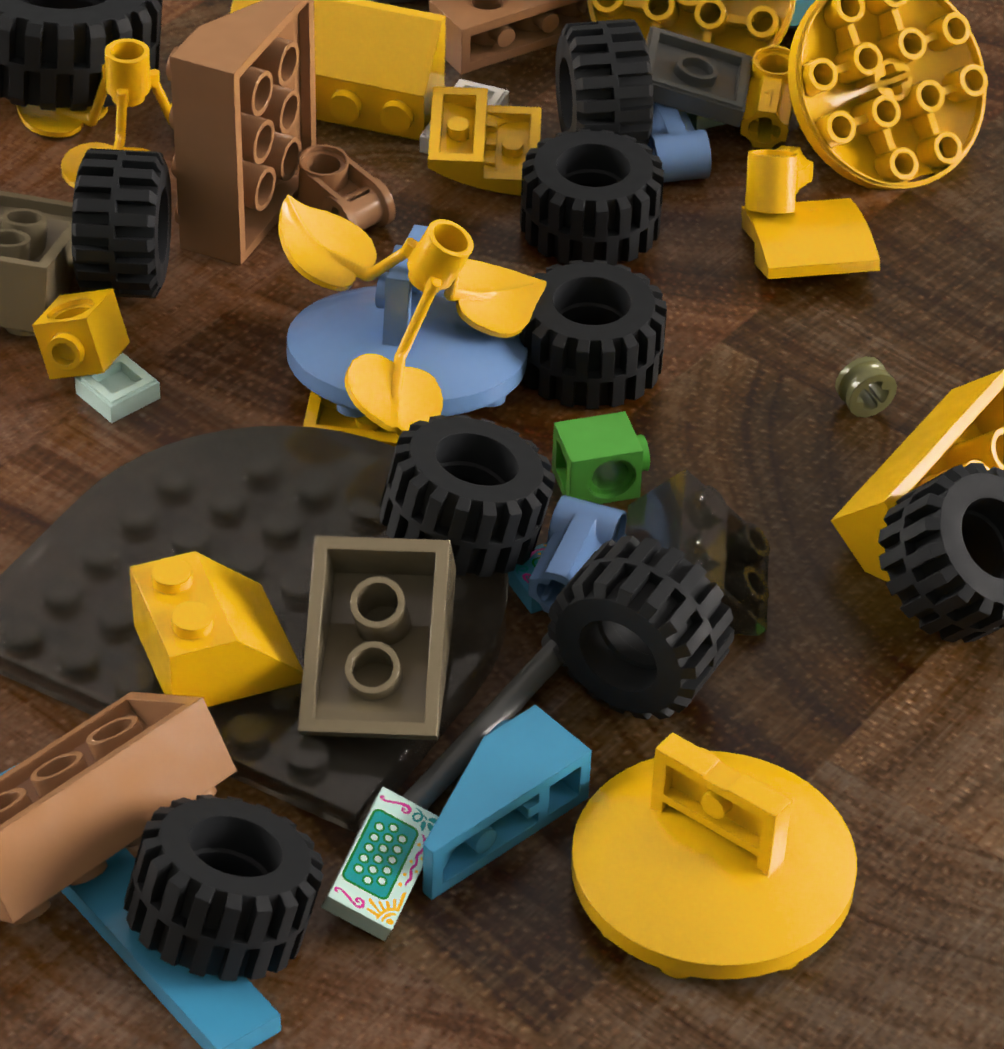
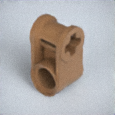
M315 145L301 152L298 165V201L300 203L341 216L362 230L373 225L384 227L394 221L396 215L395 203L387 186L350 159L343 150L331 145Z

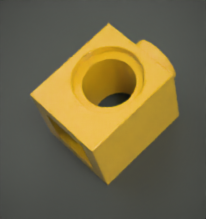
M113 288L59 295L32 324L49 379L102 374L130 343Z

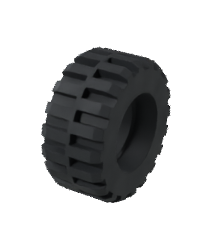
M0 0V99L3 97L10 99L11 104L26 107L28 104L40 106V110L56 111V108H70L71 111L86 110L88 106L93 105L102 79V65L105 64V47L110 42L118 39L129 38L144 42L150 49V70H158L160 63L162 0ZM107 94L103 107L114 105L109 94Z

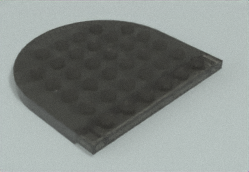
M254 426L190 437L145 453L120 466L85 492L0 575V674L93 716L130 692L164 694L134 627L129 567L196 551L262 585L303 669L314 537L389 538L386 534L387 527L382 525L380 521L381 507L379 506L395 447L371 438L342 431L300 426ZM493 571L491 577H478L471 573H466L465 576L456 575L452 635L438 740L478 692L491 673L501 652L507 626L508 573L502 574ZM302 683L208 707L237 770L229 777L354 833L362 826L381 788L385 787L396 793L438 741L299 735L298 725Z

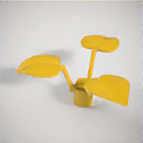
M125 38L112 41L105 47V64L102 65V79L92 106H88L86 110L71 111L70 108H56V111L40 110V106L28 104L26 107L17 105V111L22 123L34 133L48 137H70L77 134L84 125L95 126L98 120L102 119L107 113L108 107H103L107 94L112 97V101L117 104L114 146L101 142L84 143L71 148L62 159V177L68 185L75 189L78 168L85 153L90 148L150 151L145 148L124 147L127 107H134L143 103L151 87L169 124L172 102L171 104L169 103L161 86L160 71L157 69L150 70L149 47L140 40Z
M289 194L281 205L278 228L284 253L292 266L303 277L321 287L334 291H346L352 286L356 277L365 282H370L406 258L408 259V278L412 285L422 291L423 294L395 353L394 361L392 362L378 354L367 353L360 355L352 360L346 370L344 379L347 394L360 412L389 432H396L399 436L403 431H409L411 424L419 420L429 422L430 417L441 415L443 397L436 379L424 370L405 366L407 355L436 293L440 290H445L444 297L449 301H456L458 315L472 328L490 336L509 338L518 335L527 326L532 317V312L546 288L547 282L501 266L468 259L474 248L473 240L463 227L450 220L438 219L432 221L419 242L413 238H407L402 248L374 265L377 253L372 239L354 223L328 211L306 206Z

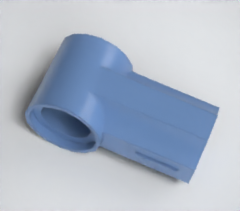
M653 102V125L648 146L653 150L652 155L659 156L662 162L664 182L709 178L712 158L710 142L704 129L694 130L687 112Z
M567 495L560 497L551 518L547 546L529 578L528 596L535 599L541 605L544 612L549 613L550 606L556 600L557 595L602 544L611 539L617 542L622 536H625L627 525L626 511Z

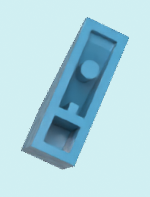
M536 704L513 719L504 720L497 724L489 734L483 737L423 844V893L431 900L435 899L588 799L592 750Z

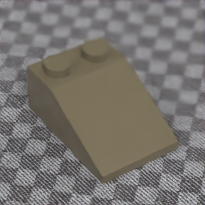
M0 191V327L6 328L13 335H35L32 324L59 295L68 294L75 275L72 259L73 202Z
M340 536L314 537L298 725L299 735L438 740L452 635L456 566L450 540Z

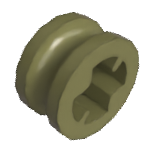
M866 356L846 365L836 379L835 389L838 396L846 402L851 413L857 417L866 418L883 411L892 402L896 395L897 384L893 376L886 371L881 361L875 357Z

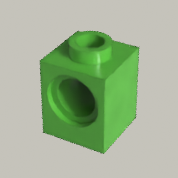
M626 411L554 422L552 472L562 495L598 504L640 498L642 472L648 471L650 468V452L645 436L643 434L636 435Z

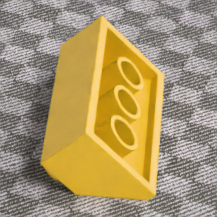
M233 0L230 13L262 0ZM314 0L316 120L420 141L421 133L431 121L433 86L445 87L446 16L368 0Z
M1004 369L952 389L830 520L865 572L886 582L890 581L888 571L881 570L879 556L885 553V548L878 541L880 530L887 527L884 517L890 508L897 505L896 501L958 465L965 467L971 463H983L987 470L993 467L1004 470Z

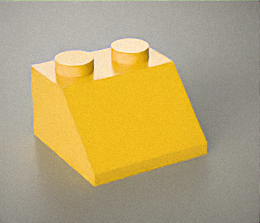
M196 551L129 567L134 627L164 694L203 697L207 707L302 683L303 669L260 583Z

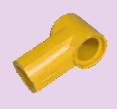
M766 46L755 51L752 56L745 113L741 123V135L747 137L755 148L772 149L777 143L787 140L793 110L788 86L789 48Z
M780 146L777 149L748 151L746 210L773 214L795 211L796 194H798L802 187L812 181L814 169L813 161L804 156L801 147Z

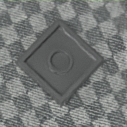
M650 26L646 45L652 72L653 102L739 128L745 113L752 57L744 53Z

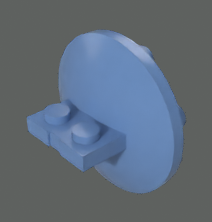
M414 224L407 238H413L419 242L428 226ZM396 245L393 253L402 248L403 245ZM407 258L392 267L389 272L380 275L376 286L342 291L312 303L294 318L288 329L286 354L291 371L312 392L337 404V411L344 416L355 418L365 416L353 404L345 388V373L352 360L360 355L369 353L381 355L393 362L395 353L423 294L422 291L412 285L408 278ZM440 290L434 296L407 355L405 366L424 370L436 379L443 397L441 412L443 416H453L483 407L502 405L506 400V395L517 387L525 375L528 348L523 346L519 339V334L509 338H498L472 328L458 315L456 301L447 300L444 297L445 290Z

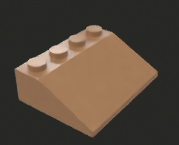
M314 0L259 1L198 26L180 46L175 47L170 53L166 66V75L168 80L171 81L172 91L169 125L174 130L175 154L172 160V174L176 177L178 199L175 205L174 218L179 223L180 248L241 266L279 221V213L285 197L289 194L297 200L299 156L308 147L316 145Z

